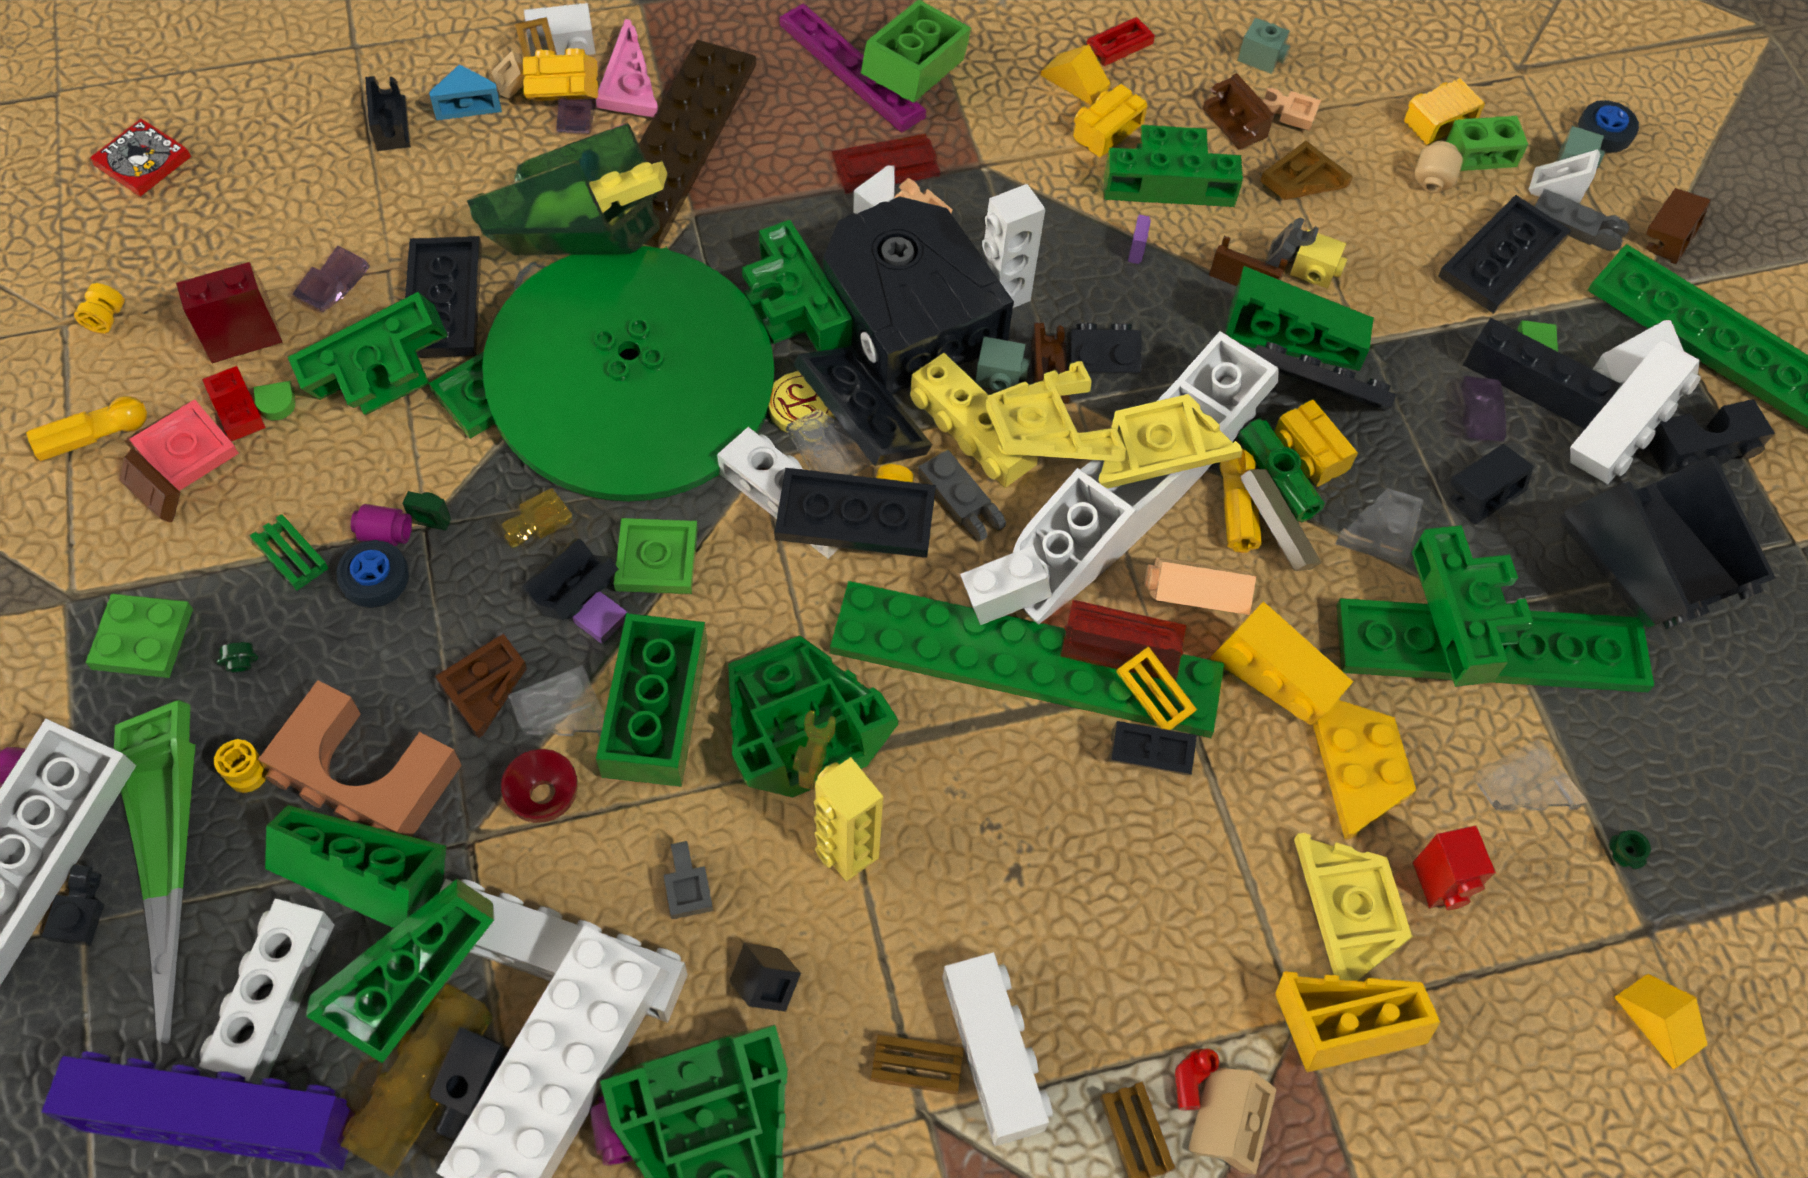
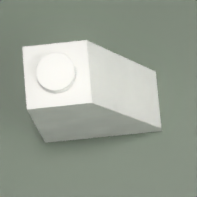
M1664 320L1602 354L1593 370L1620 383L1618 391L1660 340L1682 351L1684 350L1671 320Z

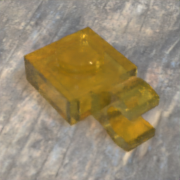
M550 488L520 504L521 515L505 521L502 524V528L507 533L504 535V538L511 548H515L523 544L533 532L537 534L539 539H542L572 523V513L553 488Z
M809 711L804 721L805 733L809 739L806 747L799 746L793 770L798 771L800 787L815 790V782L818 780L817 778L823 766L828 742L835 733L836 720L835 717L830 716L828 725L825 728L818 729L813 726L815 712Z

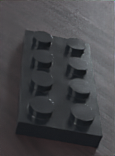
M1515 195L1441 268L1438 277L1494 314L1568 238L1571 230Z
M480 236L410 238L405 298L419 292L434 304L448 334L447 337L417 351L416 353L419 358L476 355L482 253Z
M1266 342L1265 347L1260 345L1256 347L1254 353L1276 366L1278 373L1386 411L1390 409L1397 395L1389 392L1391 385L1372 378L1367 380V383L1355 380L1356 373L1348 369L1335 366L1333 371L1319 367L1321 360L1301 354L1299 359L1285 355L1287 348Z
M852 346L798 355L794 363L796 369L874 466L927 455L933 444Z
M785 467L774 531L775 540L927 558L936 485Z

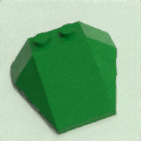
M800 635L728 663L729 694L732 712L730 717L733 736L732 756L748 787L792 798L815 789V782L818 780L819 774L832 763L838 762L841 764L852 757L861 769L867 767L899 724L897 716L881 692L874 687L868 689L857 681V677L853 672L848 669L844 672L833 664L830 656Z
M776 1025L723 1036L639 1063L599 1080L611 1126L645 1178H783V1130L785 1129L786 1119L784 1107L788 1068Z

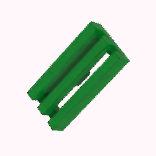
M280 514L276 517L277 523L274 525L267 523L263 526L265 531L260 534L255 531L249 536L293 588L298 591L329 568L321 556L284 515ZM282 531H285L315 564L314 568L310 569L280 535ZM273 539L303 575L297 578L266 542Z

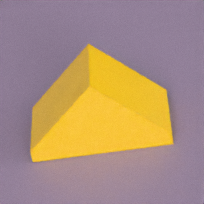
M1090 45L1058 54L1041 71L1040 75L1090 105L1096 102L1098 96L1104 90L1110 88V81Z
M1646 974L1614 997L1673 1070L1708 1045L1695 996L1650 974Z

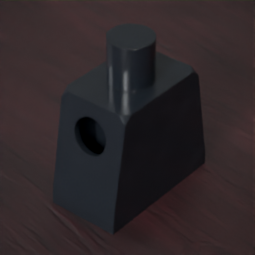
M462 1027L459 1028L430 1092L431 1099L444 1104L432 1130L448 1138L457 1139L468 1117L472 1114L509 1052L510 1047L482 1034ZM467 1085H468V1091H467V1093L465 1094V1089H466V1087H467Z

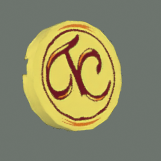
M799 371L785 374L774 382L768 412L772 422L780 430L789 434L790 431L799 433V436H811L823 432L833 424L836 417L825 406L824 402L805 381Z

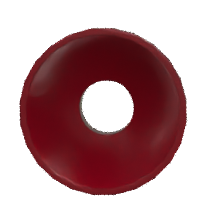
M535 749L516 757L508 765L501 781L502 796L509 810L518 818L533 823L548 822L563 815L573 804L578 791V778L571 762L564 755L548 749ZM546 784L552 786L555 789V795L548 803L538 804L531 799L533 790L539 785Z

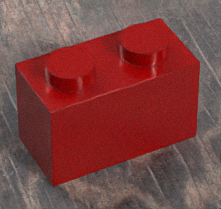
M1477 825L1437 833L1412 862L1429 908L1445 905L1446 910H1455L1470 904V898L1474 894L1485 889L1484 884L1496 873Z

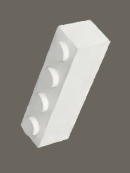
M1660 340L1570 447V463L1606 484H1609L1616 474L1622 476L1630 467L1633 461L1631 456L1638 448H1646L1656 432L1654 429L1661 420L1667 422L1673 416L1678 407L1677 401L1682 395H1690L1701 379V376L1698 375L1700 360Z
M993 952L944 966L942 980L994 1147L1045 1132L1049 1124L1048 1117L1053 1116L1052 1106L1046 1090L1039 1091L1034 1077V1074L1038 1073L1037 1060L1031 1047L1025 1048L1020 1034L1021 1031L1025 1030L1024 1021L1018 1005L1011 1006L1006 991L1011 989V983L1005 965H998Z

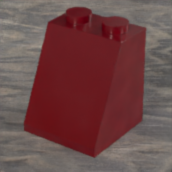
M250 262L176 283L183 310L211 363L283 343L267 290Z

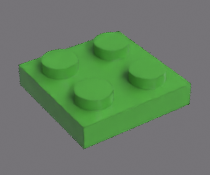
M621 518L616 566L619 570L615 572L614 576L615 591L692 594L698 533L697 521Z
M111 594L86 664L91 670L170 678L193 608L187 601Z

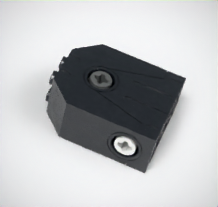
M899 196L889 200V202H880L874 207L858 212V214L853 213L838 220L823 257V273L852 317L853 348L891 395L901 389L911 387L912 374L943 353L957 365L979 358L984 337L1008 341L1014 301L947 208Z

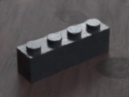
M1493 318L1489 319L1463 363V366L1584 429L1588 427L1614 396L1620 383Z

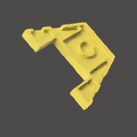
M1082 361L1070 364L1069 370L1060 374L1056 370L1044 374L1042 381L1032 385L1025 381L986 397V409L1005 454L1120 462L1125 461L1126 448L1116 428L1083 433L1076 431L1060 396L1090 392L1092 380Z

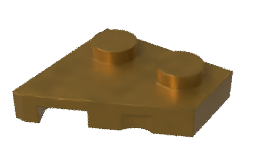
M1304 141L1262 173L1260 182L1282 199L1288 200L1347 188L1350 186L1353 176L1309 142Z

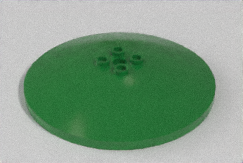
M614 245L581 251L557 260L528 278L507 299L497 314L487 337L482 363L483 384L487 404L500 435L510 449L526 465L552 483L585 496L612 501H648L666 498L689 491L718 476L720 467L717 454L747 427L755 433H759L768 413L774 383V360L770 339L763 321L747 297L718 271L696 259L671 250L639 245ZM625 349H633L639 353L638 357L633 360H625L619 354Z

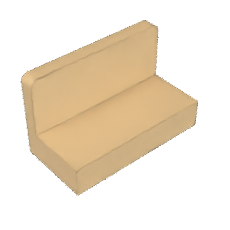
M1218 1068L1215 1072H1211L1205 1083L1200 1109L1198 1110L1189 1144V1151L1198 1156L1223 1159L1242 1173L1256 1175L1277 1089L1254 1071Z

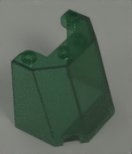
M628 123L529 158L517 166L515 183L487 193L474 195L467 200L471 216L479 225L483 235L513 255L631 254L636 252L660 230L659 218L653 213L652 199L658 198V192L623 206L618 205L617 201H615L609 209L602 213L589 185V182L599 180L607 173L617 171L620 174L646 162Z

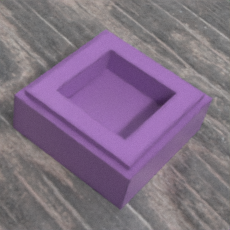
M1138 214L1128 262L1136 264L1142 262L1151 223L1149 216Z
M598 592L572 618L577 626L603 644L625 622L627 611L602 592Z

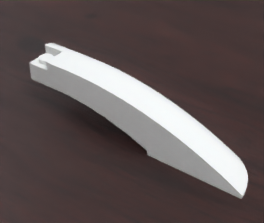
M1219 331L1157 401L1189 394L1200 405L1201 411L1206 415H1210L1220 425V431L1233 441L1256 415V407L1278 383V368ZM1091 460L1082 469L1077 468L1027 524L1013 550L1014 553L1029 546H1034L1048 578L1052 597L1023 608L1028 616L1039 625L1075 597L1158 522L1212 464L1108 489L1098 481L1104 463L1103 460Z

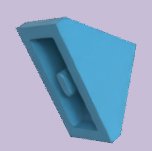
M460 64L429 92L436 121L502 112L496 83Z

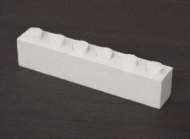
M445 879L440 892L453 881ZM461 880L493 902L494 921L471 949L470 953L551 981L584 924L600 933L602 932V929L593 923L579 920L577 924L562 920L563 916L553 909L540 906L536 911L523 906V901L513 895L500 893L499 897L485 893V889L473 881ZM618 934L617 938L605 935L669 972L667 979L646 1013L647 1016L668 1023L688 975L685 962L680 961L681 956L664 948H658L656 952L642 948L640 941L628 935Z

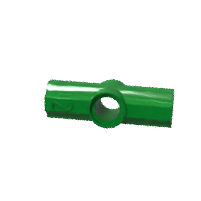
M1257 419L1250 422L1239 432V441L1245 450L1254 457L1257 467L1259 469H1267L1297 521L1301 523L1307 521L1323 509L1324 501L1300 469L1301 458L1299 454L1282 444L1266 420Z

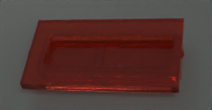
M926 134L832 151L837 174L845 194L853 193L856 188L886 166H894V185L903 183L907 178L917 181L940 176L936 154L931 140L927 138Z
M1072 600L1068 623L1065 626L1066 632L1061 657L1119 669L1149 646L1176 681L1180 659L1183 655L1182 647L1186 625ZM1146 659L1140 662L1151 677L1161 679ZM1133 668L1129 671L1132 673H1136V671Z

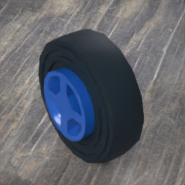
M1602 100L1589 104L1579 118L1578 128L1603 135L1600 149L1612 153L1620 152L1630 146L1638 134L1639 121L1628 107L1618 102Z
M372 540L353 546L341 557L337 567V582L345 597L358 606L368 608L385 606L396 600L405 590L409 580L406 559L398 548L384 541Z

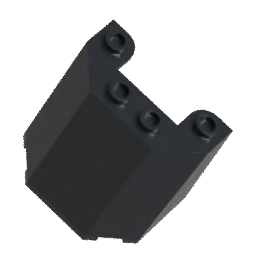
M1716 456L1707 457L1658 482L1634 490L1631 482H1623L1564 511V515L1559 518L1563 527L1646 628L1662 623L1665 630L1710 613L1707 605L1738 594L1740 600L1764 592L1761 584L1776 579Z

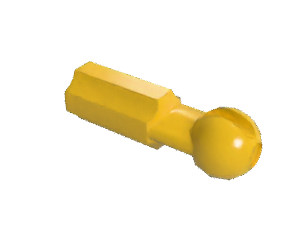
M121 396L115 399L110 406L89 413L83 411L28 430L26 434L35 456L39 461H43L95 443L99 438L119 431H136L147 420V410L139 399L132 396Z
M1243 449L1240 458L1220 462V472L1223 477L1227 547L1232 548L1234 552L1248 553L1253 549H1258L1262 541L1259 510L1240 477L1250 469H1255L1256 462L1254 457Z

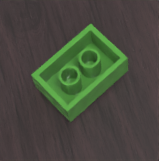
M917 0L866 41L861 74L914 103L964 60L971 27L929 4Z

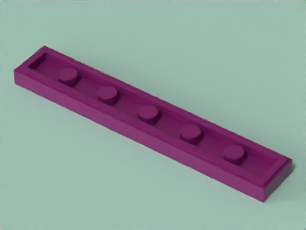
M804 3L779 17L780 26L901 133L926 118V109L917 101L913 103L908 99H904L899 94L861 74L864 55Z

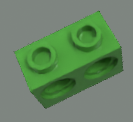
M1517 116L1455 120L1446 139V142L1456 146L1463 157L1460 171L1517 167L1529 145Z

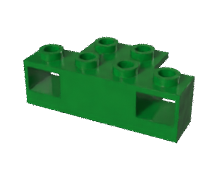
M1141 125V144L1137 143L1136 149L1109 147L1104 171V200L1235 207L1243 182L1241 155L1208 153L1207 128Z
M789 219L760 230L761 260L742 267L743 278L750 288L744 290V295L759 314L773 344L806 332L817 351L844 348L852 345V317L791 220Z
M417 292L288 356V360L302 390L319 400L342 390L347 404L352 408L360 405L363 414L367 415L428 385L430 382L416 352L447 337L448 334L435 305Z
M1462 525L1425 529L1411 553L1454 686L1492 683L1508 663L1503 646L1518 644L1519 638L1516 631L1529 630L1534 623L1526 598L1518 599L1516 603L1506 604L1501 590L1503 586L1514 585L1518 579L1511 556L1509 554L1473 558Z

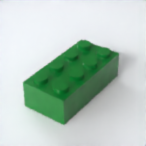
M626 613L596 755L601 778L682 787L708 646L705 622Z

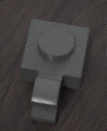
M1301 217L1296 219L1293 224L1290 223L1272 241L1265 263L1278 268L1282 258L1288 260V263L1292 262L1300 249V245L1308 246L1315 242L1319 228L1315 226L1311 231H1303L1301 227L1304 219Z
M687 841L671 844L676 872L663 875L671 919L713 911L705 866L692 868Z

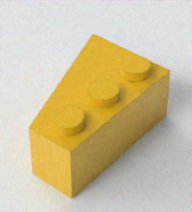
M1264 601L1209 658L1213 661L1224 663V669L1309 725L1314 724L1323 717L1354 682Z
M1284 971L1275 992L1306 1072L1428 1044L1441 1022L1423 982L1366 978L1364 982L1339 980L1338 975L1326 974L1324 978L1298 976V972Z

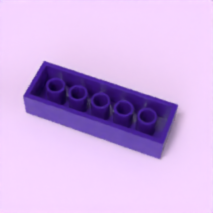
M86 1051L82 1052L81 1058L61 1057L41 1111L43 1114L77 1132L343 1171L358 1115L346 1106L347 1101L334 1096L336 1091L328 1087L308 1085L306 1092L289 1089L290 1083L272 1078H263L261 1085L244 1083V1076L223 1071L217 1072L216 1078L199 1076L200 1070L183 1065H172L171 1071L156 1070V1064L136 1058H128L125 1065L110 1063L111 1057Z

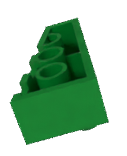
M1243 266L1229 309L1225 335L1246 347L1256 348L1257 345L1265 347L1266 342H1271L1287 348L1285 355L1299 358L1301 354H1305L1321 360V363L1360 371L1370 349L1374 317Z
M289 805L266 826V870L392 928L397 927L436 896L443 886L446 856L445 845Z
M456 879L312 993L309 997L306 1017L383 1063L493 923V902Z

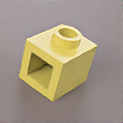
M1317 233L1313 244L1300 246L1290 275L1328 289L1333 276L1340 278L1347 258L1341 256L1347 243Z

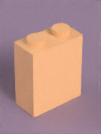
M1155 557L1154 565L1148 564L1144 586L1148 587V590H1150L1149 594L1158 601L1250 615L1257 576L1242 570Z

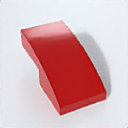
M237 366L202 379L209 398L231 442L266 428Z

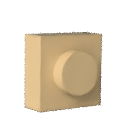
M511 51L491 71L499 94L508 99H511L524 87L523 79L525 78L523 75L522 55Z

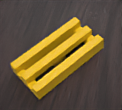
M1149 646L1116 670L1117 674L1160 729L1171 730L1197 711L1196 707ZM1144 659L1148 661L1184 708L1182 712L1178 713L1140 662ZM1132 668L1172 718L1170 721L1167 722L1129 673Z

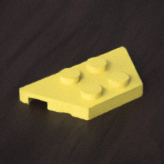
M1189 394L1115 411L1112 428H1116L1126 448L1125 461H1104L1098 481L1108 489L1240 458L1242 448L1237 441L1233 443L1220 431V425L1210 415L1204 414L1200 409V405Z
M1298 833L1294 841L1333 975H1338L1339 980L1358 981L1412 937L1388 858L1371 852L1361 853L1351 846L1337 842L1332 846L1312 840L1310 834Z

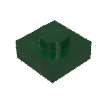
M411 491L407 492L402 504L406 513L411 515L413 524L444 531L447 530L451 516L444 499L429 492L422 494Z

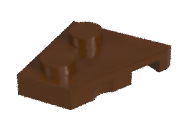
M502 634L435 677L438 684L475 735L480 738L491 725L527 667L525 661L507 637Z

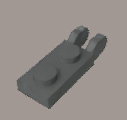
M1545 188L1535 205L1536 208L1571 230L1570 237L1588 245L1593 244L1602 249L1605 248L1610 250V252H1615V250L1621 247L1623 242L1622 236L1625 237L1630 228L1627 221L1620 219L1616 215L1606 216Z
M949 450L918 466L920 478L925 484L936 485L935 496L960 526L963 525L978 542H981L988 536L985 526L977 517L978 515L982 514L996 530L1006 527V521L1001 511L998 510L994 503H991L989 497Z

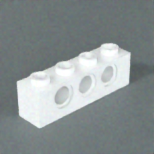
M1028 184L989 198L988 213L985 216L986 230L985 239L982 241V257L1013 299V308L1031 301L1045 215L1044 206Z
M747 427L717 454L720 467L719 474L777 519L785 467L803 468L793 456L784 455L776 449L767 436L763 434L758 435ZM760 468H768L767 470H758ZM809 544L827 559L839 549L838 547Z
M275 898L270 911L267 910L259 921L258 937L252 950L248 951L241 960L239 979L233 992L228 993L221 1004L218 1025L213 1035L208 1036L200 1051L201 1062L198 1066L200 1069L213 1078H216L219 1071L239 1074L245 1077L244 1083L261 1085L263 1078L269 1077L334 928V923L324 911ZM292 944L287 955L275 959V954L281 946ZM273 984L270 995L263 1000L256 1001L260 989L266 985ZM254 1026V1032L250 1039L238 1044L239 1034L245 1028Z

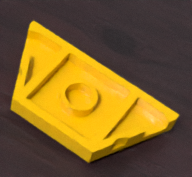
M1338 700L1323 717L1313 724L1345 840L1356 836L1360 830L1383 817L1391 808L1407 800L1417 790L1395 717Z

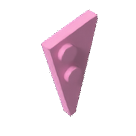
M625 19L600 84L598 97L595 99L596 106L601 109L654 117L658 111V105L653 95L652 84L647 74L642 50H640L636 29L632 25L631 20Z

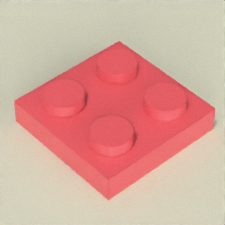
M195 399L129 439L138 453L179 491L239 454L234 444Z

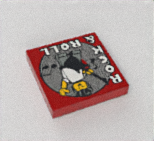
M141 118L92 155L90 159L95 167L141 197L191 158V155L186 147Z

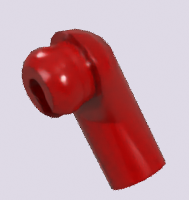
M1210 1048L1195 1049L1177 1065L1175 1081L1179 1110L1192 1111L1200 1109L1198 1085L1219 1067V1057L1214 1050Z

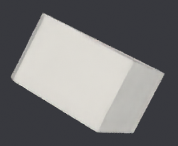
M1599 150L1535 167L1529 186L1530 193L1540 197L1545 188L1580 203L1595 176L1601 155Z
M886 166L854 190L853 213L858 214V212L874 207L880 202H889V200L894 199V166Z

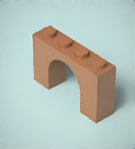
M317 680L258 758L259 762L268 772L265 778L283 790H287L289 786L299 790V796L317 808H321L325 804L335 809L333 813L340 819L356 823L360 822L363 825L413 837L462 766L454 749L419 732L394 768L383 778L361 786H350L336 782L330 777L332 755L361 713L352 697Z

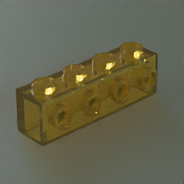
M446 984L442 992L437 993L424 1009V1019L415 1033H408L402 1040L397 1051V1056L399 1057L390 1071L383 1072L375 1081L371 1089L370 1095L372 1098L362 1113L358 1112L350 1119L343 1133L345 1139L340 1145L354 1157L391 1178L439 1104V1102L430 1098V1092L459 1028L462 1027L483 1035L493 1019L484 1003L449 984Z

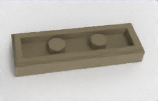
M1250 469L1240 476L1242 483L1294 571L1311 570L1321 564L1320 558L1267 469Z

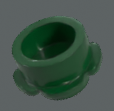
M231 643L219 648L220 659H217V664L226 666V672L229 673L244 672L252 668L251 663L256 662L258 656L254 653L252 643Z
M1635 830L1621 831L1619 835L1612 836L1609 841L1608 847L1613 852L1612 858L1619 866L1624 868L1630 866L1632 869H1640L1646 865V858L1650 855L1651 845L1642 833ZM1626 847L1632 851L1631 854L1626 851Z

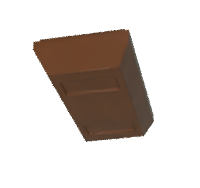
M131 449L124 457L119 480L160 519L169 523L173 522L181 492L135 449Z

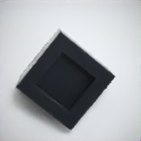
M744 943L731 974L730 983L749 1007L786 1012L801 972L782 950Z

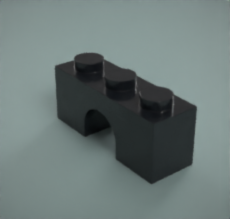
M1751 399L1722 406L1707 425L1710 432L1702 429L1696 423L1691 413L1671 417L1667 422L1661 420L1654 429L1656 432L1648 444V448L1665 475L1678 472L1710 456H1716L1720 465L1728 462L1730 459L1739 457L1744 459L1753 458L1765 450L1764 446L1775 432L1755 400Z

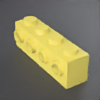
M945 353L912 374L910 396L914 404L919 409H925L934 418L938 428L943 432H948L958 442L959 447L966 455H972L982 465L988 477L993 480L996 479L1006 488L1037 465L1039 456L1005 454L986 409V397L988 394Z
M852 757L841 764L838 762L830 764L819 774L818 780L815 782L816 800H814L816 807V816L814 817L816 832L814 834L818 845L815 847V851L824 865L828 868L834 866L846 882L879 859L883 795Z

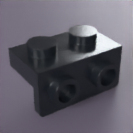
M1094 323L1076 324V329H1071L1067 333V340H1070L1069 366L1074 362L1082 361L1088 373L1139 374L1141 373L1142 330H1132V324H1111V330H1097V324Z
M575 538L531 577L522 588L544 616L564 620L579 613L583 608L582 603L590 595L606 588L611 581L610 577L619 569L610 557L593 555L581 539Z

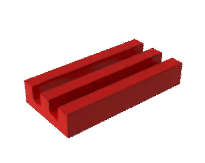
M1135 17L1087 39L1086 45H1090L1091 49L1094 50L1097 59L1101 57L1100 63L1105 67L1154 44L1155 35L1138 17Z

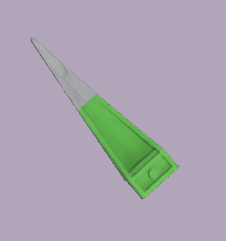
M180 700L116 724L114 736V750L123 753L136 765L122 788L121 794L131 832L143 896L152 967L156 1037L160 1043L169 1044L195 756V744L189 742L191 705Z

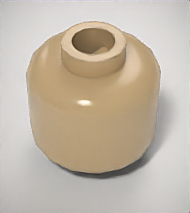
M1444 141L1435 142L1421 151L1415 169V179L1422 185L1425 191L1430 193H1440L1441 191L1451 189L1457 183L1463 157L1455 145Z

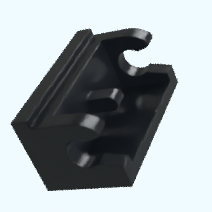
M375 76L365 77L369 127L377 151L411 147L407 101L405 95H401L397 80L389 77L391 88L383 90L379 88V82Z
M1502 444L1451 478L1450 485L1457 492H1460L1465 500L1458 494L1451 496L1450 500L1459 510L1470 517V521L1476 525L1527 491L1534 466L1508 446Z
M1117 721L1111 733L1112 747L1108 761L1191 776L1197 735Z

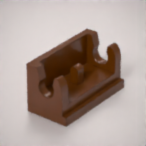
M1238 73L1210 88L1213 95H1218L1206 100L1203 104V109L1238 150L1268 137L1274 113Z
M1675 188L1649 225L1646 235L1653 239L1661 240L1664 246L1649 242L1646 249L1655 255L1670 259V262L1673 264H1677L1702 227L1711 199Z
M1224 236L1222 244L1218 246L1215 252L1209 276L1237 287L1243 266L1282 280L1288 260L1282 258L1277 268L1229 249L1231 238Z
M1034 323L1030 346L1033 384L1042 381L1044 374L1056 370L1058 374L1068 371L1066 342H1064L1065 331L1061 325L1057 327L1055 335L1048 336L1046 335L1044 323ZM1069 395L1060 396L1064 404H1069Z

